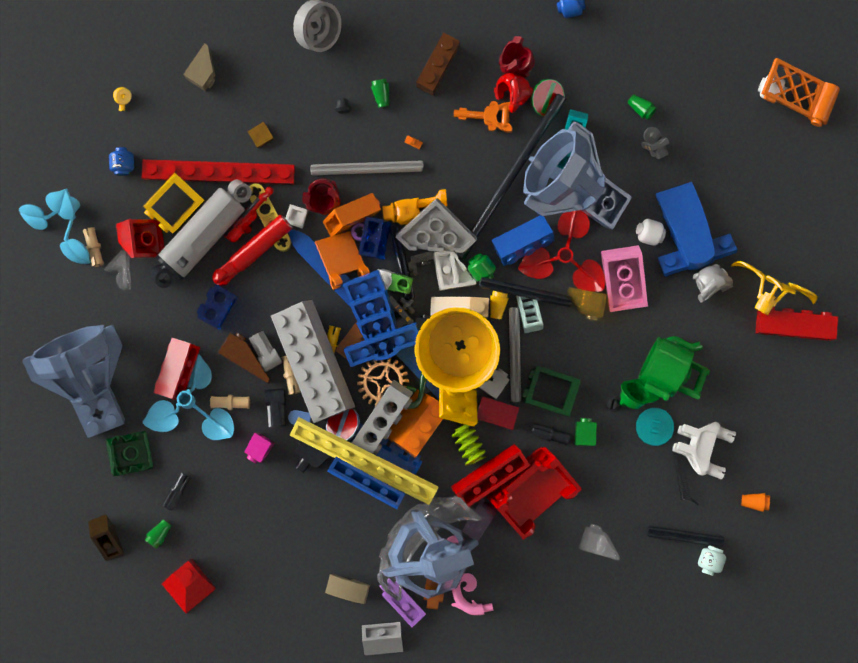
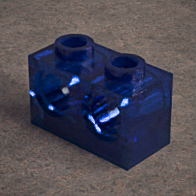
M215 284L214 287L208 290L206 295L208 299L205 304L202 303L198 308L197 314L199 315L197 318L220 330L238 296ZM219 293L225 294V300L222 303L216 301ZM215 310L216 317L209 320L207 318L208 311Z

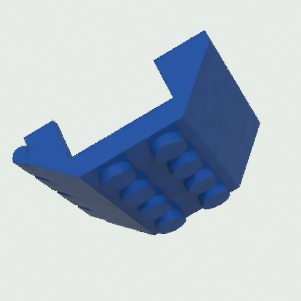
M360 423L359 429H358L356 435H355L350 441H348V442H350V443L353 442V440L355 439V437L357 436V434L359 433V431H360L361 428L363 427V424ZM382 439L379 443L382 447L376 456L416 475L423 462L420 460L421 456L417 455L414 458L408 453L404 456L403 449L393 442L388 447L386 446L388 439ZM335 457L327 471L395 509H398L406 494L338 457Z

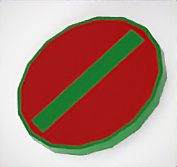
M553 79L541 80L533 89L531 104L534 111L540 116L546 114L548 107L557 94L565 97L564 89L559 82Z

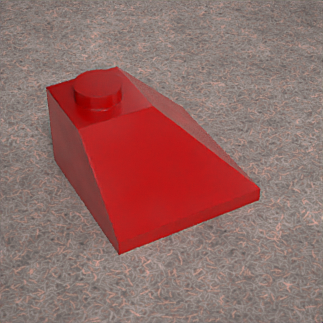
M128 219L117 223L118 243L131 258H155L164 249L162 228L158 226L161 222L157 219Z
M193 559L188 560L162 583L185 613H188L216 589Z

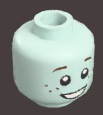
M713 546L703 548L698 560V565L703 568L702 572L712 576L714 572L721 573L726 561V555L723 554L724 551Z

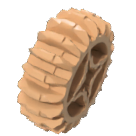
M391 358L387 359V362L380 360L381 362L379 363L373 359L375 364L371 365L367 361L366 364L369 368H361L365 375L358 374V377L363 378V381L357 382V385L364 386V388L359 389V392H366L362 397L363 399H366L368 396L370 397L368 404H372L373 400H375L376 407L385 389L390 386L389 384L384 385L380 392V384L374 379L382 380L386 373V381L389 380V383L393 382L389 379L390 368L398 374L401 385L409 383V379H403V376L408 375V373L400 372L404 366L396 367L398 360L391 364ZM384 366L380 376L369 375L375 368ZM367 381L377 384V396H374L369 391ZM389 402L391 407L394 406L393 402Z

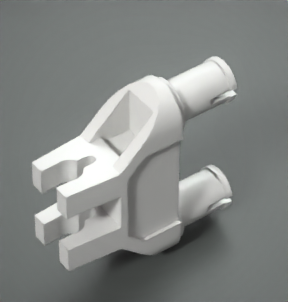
M713 422L699 429L686 424L679 426L677 433L691 438L689 445L682 442L674 443L672 451L686 456L697 474L702 476L708 474L722 479L725 475L722 472H725L726 469L710 463L716 438L732 443L735 439L732 435L736 436V432L722 428L718 422Z

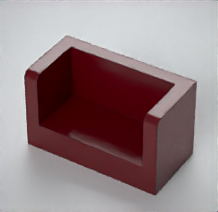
M482 397L477 411V420L513 430L519 407Z

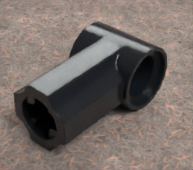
M285 389L265 390V405L268 410L269 427L286 426L284 410L286 405Z

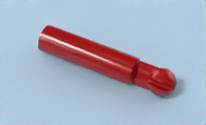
M279 214L235 252L228 262L214 271L212 276L214 283L218 286L228 285L233 277L240 271L243 272L291 231L293 227L287 219Z

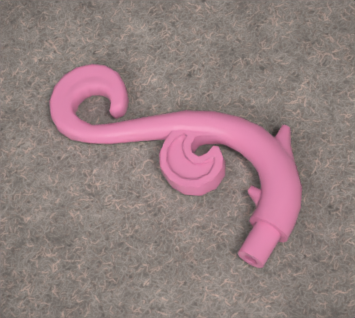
M455 535L446 539L454 544L459 543ZM464 573L458 587L452 590L456 603L451 605L474 616L485 615V612L494 611L492 603L482 605V603L477 604L474 600L470 603L463 597L460 588L461 582L465 581L467 583L463 587V590L467 592L474 591L477 587V581L473 574Z

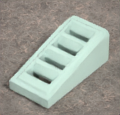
M516 296L524 333L542 330L543 321L537 300L532 299V301L522 303V300L529 298ZM534 306V308L524 310V307ZM534 313H535V315H536V316L526 317V315H529V314H534Z

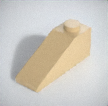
M431 297L430 316L447 308L459 307L476 311L487 319L489 298Z

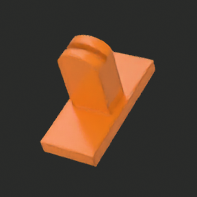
M408 135L404 141L419 150L423 142Z

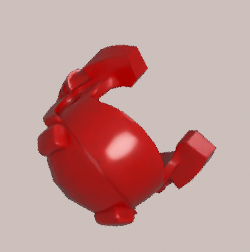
M513 73L502 75L494 88L495 98L498 100L503 99L505 91L508 90L510 92V105L508 109L511 113L515 112L519 105L527 102L533 93V88L530 87L529 82L524 77Z

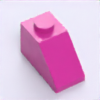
M254 433L244 453L248 454L247 459L253 463H263L275 443L260 433Z

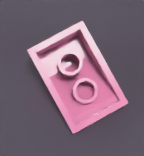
M639 245L601 251L610 312L647 307L643 256Z

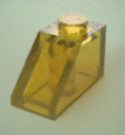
M572 287L567 289V294L572 298L580 313L586 316V319L597 321L598 318L601 319L603 317L607 294Z

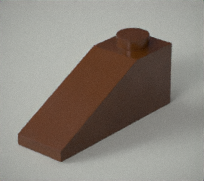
M237 332L235 335L230 333L218 353L263 381L270 383L271 379L261 366L250 345L245 342L246 338Z

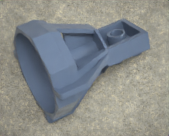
M573 122L568 130L561 129L541 145L535 157L530 156L528 159L531 163L525 171L523 193L527 195L524 204L541 216L581 210L605 228L613 230L632 198L609 181L602 173L593 133L578 122ZM572 152L563 170L557 167L558 163L567 154ZM549 178L553 179L554 181L547 186Z
M105 325L87 326L57 337L34 351L33 355L23 359V364L32 382L70 400L88 438L124 424V415L110 387L123 346L114 325L107 327ZM105 357V361L94 364ZM96 409H98L99 411H103L102 414H96Z
M412 510L411 513L414 521L401 526L388 553L392 567L382 571L383 575L387 577L395 576L397 584L429 599L458 587L466 568L474 565L470 551L478 546L479 543L478 540L472 538L464 540L460 529L434 516L424 517L421 510ZM433 527L447 529L456 536L459 544L456 545L444 538L442 539ZM418 531L428 543L420 561L403 562L405 545L410 537ZM424 575L439 585L436 590H426L415 585L408 576Z

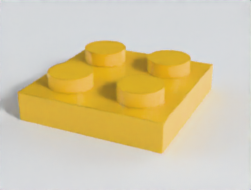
M439 388V418L474 427L478 423L477 390L449 392Z

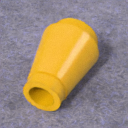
M497 291L492 292V295H490L491 318L502 319L509 299L507 298L508 294Z

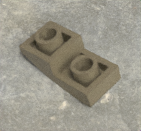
M333 573L329 576L325 593L348 601L365 604L370 585L355 579L349 580Z

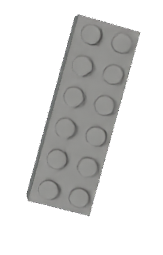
M313 300L302 301L272 315V321L313 423L323 421L354 408L355 404Z

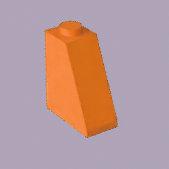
M373 193L334 209L323 220V224L330 237L341 234L352 228L355 224L362 223L375 216L381 210L380 203Z

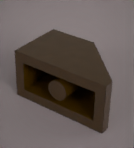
M107 514L88 521L90 538L105 561L124 555L114 525Z

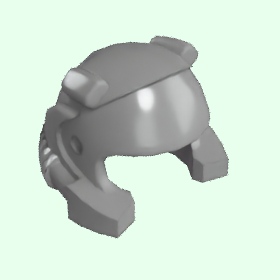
M718 264L707 266L693 275V279L696 280L697 287L701 292L698 295L700 303L708 300L720 289L724 292L733 287V279L728 276V273L723 268L720 269Z

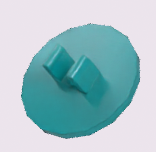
M649 408L639 415L636 421V432L644 443L659 446L666 443L672 437L674 422L667 411L660 408Z

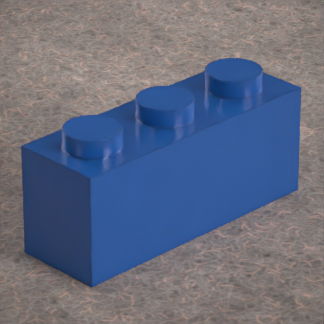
M540 215L492 239V244L503 266L515 263L523 256L533 254L535 250L541 247L549 246L555 239L545 217Z

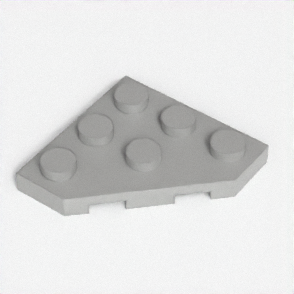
M438 198L431 202L396 234V238L408 250L416 251L417 249H425L437 252H444L446 250L463 253L477 241V237Z

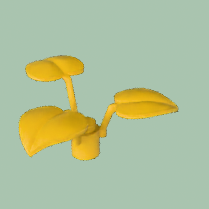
M736 261L731 265L747 268L761 278L759 294L757 296L759 300L754 308L766 315H769L772 307H775L788 292L795 294V290H798L807 296L812 304L818 299V296L812 291L793 283H788V285L781 283L773 277L766 276L746 262ZM766 279L775 284V287L771 293L765 292L763 295ZM779 287L783 292L776 298L774 294Z

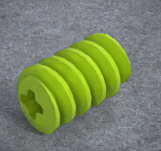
M463 425L455 429V432L452 434V438L458 437L455 444H462L458 450L465 451L462 458H469L465 465H471L486 458L482 457L486 452L485 449L479 450L483 445L482 442L476 443L479 436H472L476 431L475 428L469 429V425Z

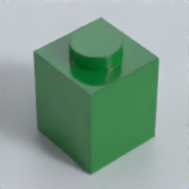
M580 418V422L575 423V445L596 446L597 423L592 422L591 418Z

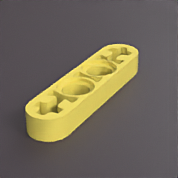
M255 183L249 186L252 194L254 193V188L257 190L261 189L259 195L265 192V189L260 184ZM255 195L250 197L252 203L257 198ZM269 197L256 210L264 227L278 216ZM268 204L270 206L268 214L260 212L262 205ZM288 233L282 237L284 240H288L286 247L278 246L279 240L274 244L277 250L284 252L290 249L292 242Z

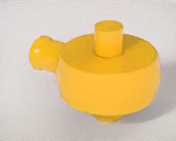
M119 87L114 91L113 98L119 104V111H125V105L130 102L132 95L126 87Z

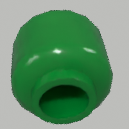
M479 253L468 261L470 263L468 271L475 281L480 282L482 277L494 278L493 273L496 271V267L488 255Z

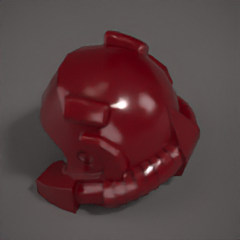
M515 36L514 40L506 44L498 64L504 74L513 73L518 76L528 77V72L535 65V59L531 49L523 46L524 38L520 36Z
M325 178L312 182L308 187V192H303L302 202L306 205L307 210L325 215L338 208L341 198L339 197L336 182Z

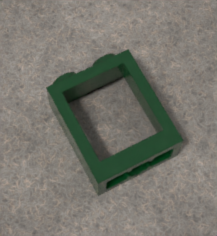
M536 366L535 369L531 368L528 380H531L529 388L525 387L522 398H525L524 403L569 417L581 380L540 366ZM539 373L571 382L562 409L531 399Z

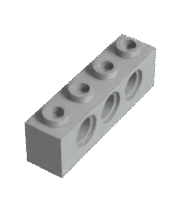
M393 380L352 444L377 455L382 447L379 443L382 439L387 440L392 432L389 428L393 423L397 425L403 416L400 414L403 408L407 410L413 401L410 399L413 392ZM389 402H394L397 408H392ZM379 417L385 418L387 420V423H382L379 420ZM369 433H375L377 438H372Z

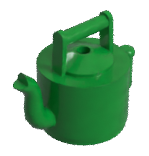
M670 336L666 339L658 337L642 366L638 380L645 384V390L663 398L665 401L670 396L673 397L677 391L692 398L700 399L702 387L710 370L692 360L694 352L702 350L703 346L700 345V342L689 343L677 336ZM692 368L700 372L693 390L683 386L688 382Z

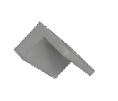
M401 623L362 625L364 654L375 655L403 652Z

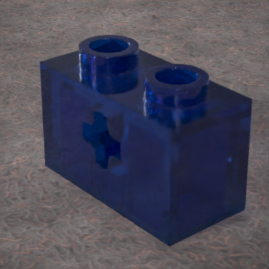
M366 217L358 254L384 260L391 222Z

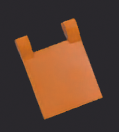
M350 231L315 241L333 290L339 289L340 285L343 284L340 275L356 270L358 277L370 273L361 258Z

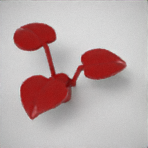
M581 210L563 213L558 221V230L562 235H569L566 247L561 248L558 251V256L550 258L549 252L544 248L535 250L533 254L524 256L518 267L519 271L531 278H546L554 270L551 262L559 259L563 263L571 262L578 268L573 273V283L579 290L585 292L603 291L605 276L601 266L596 261L590 259L585 260L582 266H580L573 260V251L569 248L572 236L582 238L588 233L590 228L588 216Z

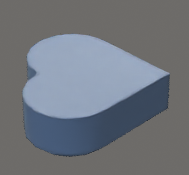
M293 410L288 415V420L293 425H295L298 417L308 422L311 420L310 413Z

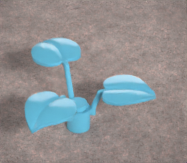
M67 189L51 192L46 196V203L53 211L49 215H44L40 207L31 204L23 205L19 208L23 219L31 227L38 230H44L48 226L46 220L57 213L64 219H70L64 236L65 242L60 244L61 251L73 262L79 264L91 263L89 252L84 244L76 239L68 238L73 220L76 218L75 213L80 208V203L74 197H70Z
M200 355L197 356L187 388L191 389L178 394L176 409L174 410L173 404L169 401H158L152 405L143 421V424L151 430L168 432L173 430L179 423L176 413L179 412L180 407L182 406L185 409L193 407L207 418L202 423V431L207 438L222 440L231 438L234 434V423L227 411L215 408L209 416L195 405L196 400L191 393L195 388H206L212 379V372Z

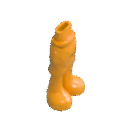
M446 189L439 190L435 197L402 199L391 203V205L382 206L384 221L392 220L393 223L397 222L400 225H407L420 213L419 208H426L436 198L447 207Z

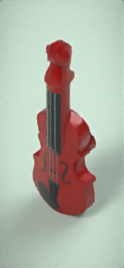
M267 187L265 192L261 193L245 209L244 213L224 233L226 239L230 242H236L242 234H249L252 231L249 225L257 217L256 210L264 201H267V197L273 194L274 190L272 187Z

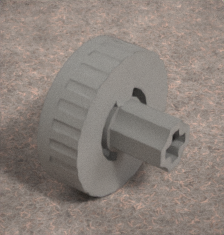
M320 0L307 1L295 15L293 23L294 36L297 42L306 49L316 52L330 49L338 40L341 32L339 11L328 2Z

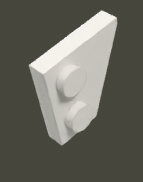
M454 251L433 253L440 291L476 285V281L472 279L467 272V268L459 261Z

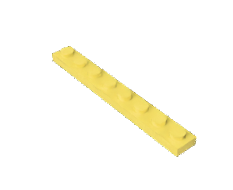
M298 417L290 436L334 458L338 457L376 479L430 505L438 490V486Z

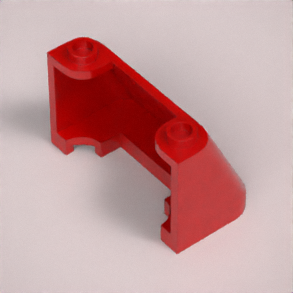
M546 447L538 448L526 458L530 464L528 468L487 495L489 501L523 540L534 533L536 525L533 521L561 496L565 499H572L582 490L560 461Z

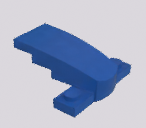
M692 182L656 193V199L670 230V236L679 250L658 257L659 265L665 277L687 269H702L709 266L714 260L737 253V248L731 234L712 239L705 213Z
M380 270L343 283L350 301L349 305L357 320L356 324L364 338V341L344 347L350 367L373 359H389L401 349L416 344L415 341L419 332L418 325L413 323L398 328Z

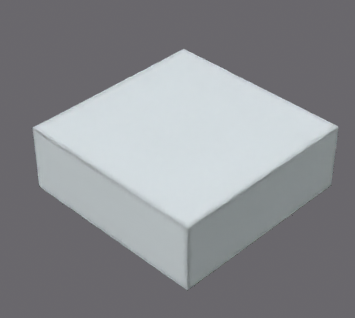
M290 204L286 219L292 226L303 229L308 210Z

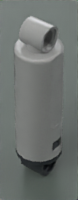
M241 180L230 182L227 192L223 188H218L155 257L162 264L152 268L150 272L151 279L161 288H167L172 285L174 275L182 281L244 213L245 209L240 203L250 199L252 194L251 188ZM242 187V192L237 195V190ZM166 273L163 279H158L160 274Z

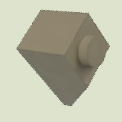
M205 43L183 74L188 81L204 91L207 88H211L215 82L211 51Z

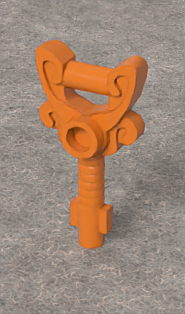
M492 101L485 108L484 112L467 111V108L454 110V117H458L459 120H466V118L484 119V124L488 125L489 131L493 132L498 128L503 132L512 133V126L509 123L510 110L508 109L510 102L498 105L496 101ZM499 111H502L501 123L498 122L496 117Z

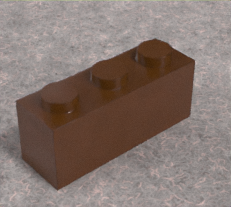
M443 32L416 82L417 88L432 96L435 94L460 48L459 40Z

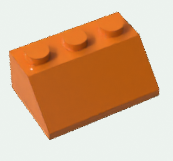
M418 389L411 397V399L413 400L412 402L416 401V399L418 398ZM424 393L423 400L417 408L407 410L403 408L400 413L403 416L397 425L394 423L389 429L392 432L387 438L414 458L417 457L443 420L439 418V401Z

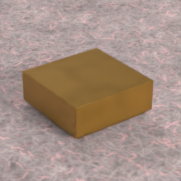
M264 122L247 131L257 148L274 139Z

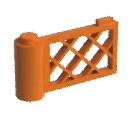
M775 58L761 94L765 95L763 99L771 103L777 101L808 117L812 125L822 127V125H826L840 88L834 84L824 82L779 58ZM778 65L784 68L786 74L780 78L776 71ZM791 75H799L801 83L794 85ZM787 77L790 88L783 90L780 80ZM774 82H776L780 89V92L777 94L769 92V88ZM809 82L817 84L815 92L811 94L807 85ZM803 85L806 96L799 98L796 88ZM791 90L795 100L792 102L787 101L785 92ZM807 98L809 103L808 110L802 108L801 100Z

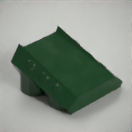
M146 431L106 439L113 477L153 469Z

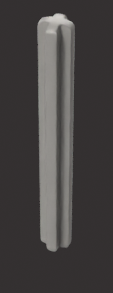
M511 307L509 308L511 402H520L519 308Z

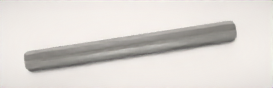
M423 161L313 164L310 166L311 175L423 171Z

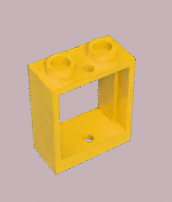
M174 173L143 206L146 209L144 213L152 220L156 218L161 223L158 226L166 233L168 231L174 233L200 206L204 199ZM175 183L194 203L171 226L152 206Z

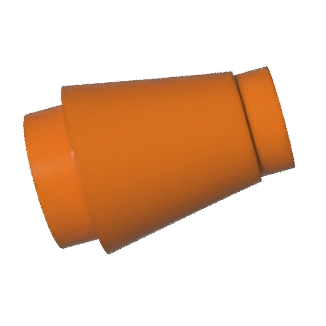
M765 493L742 495L741 506L764 512V510L769 511L770 495H765Z

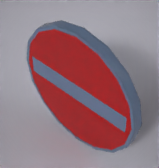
M351 408L328 418L326 431L346 441H350L359 429L360 419L355 409Z

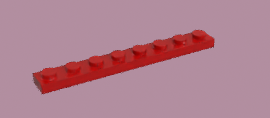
M143 160L142 179L168 180L176 173L183 181L230 183L233 180H241L244 183L294 185L295 165Z

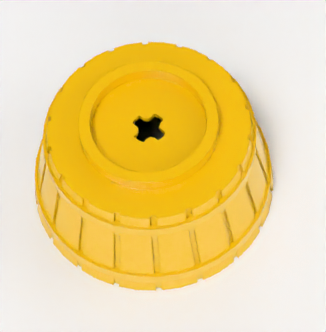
M447 308L433 314L420 328L421 330H419L415 341L416 362L424 377L429 382H432L434 386L449 392L471 391L483 385L493 375L494 370H496L500 356L499 339L491 323L478 312L467 308ZM461 340L465 341L464 345L466 346V348H461L459 351L456 349L457 345L455 344V342H460Z

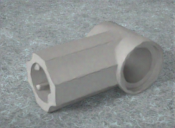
M264 331L249 338L265 372L283 363Z

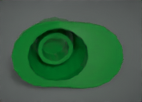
M638 379L624 381L621 384V406H627L636 410L645 404L657 401L660 397L645 390V384Z

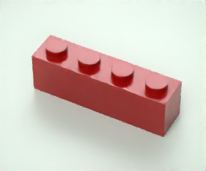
M772 307L769 315L757 311L755 334L833 341L837 339L838 316H832L831 312H820V315H816L810 310H801V313H795L794 309L789 308L775 311V307Z
M513 444L452 485L451 488L465 509H467L528 468L530 464L521 450Z

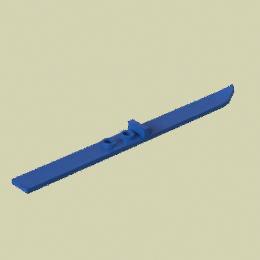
M296 230L289 231L292 245L296 251L330 285L329 275L315 242L302 232ZM346 274L340 275L343 283L350 280ZM342 284L339 289L334 291L349 305L350 301ZM415 346L401 349L396 355L420 379L421 371L416 362ZM427 380L426 387L439 399V388Z

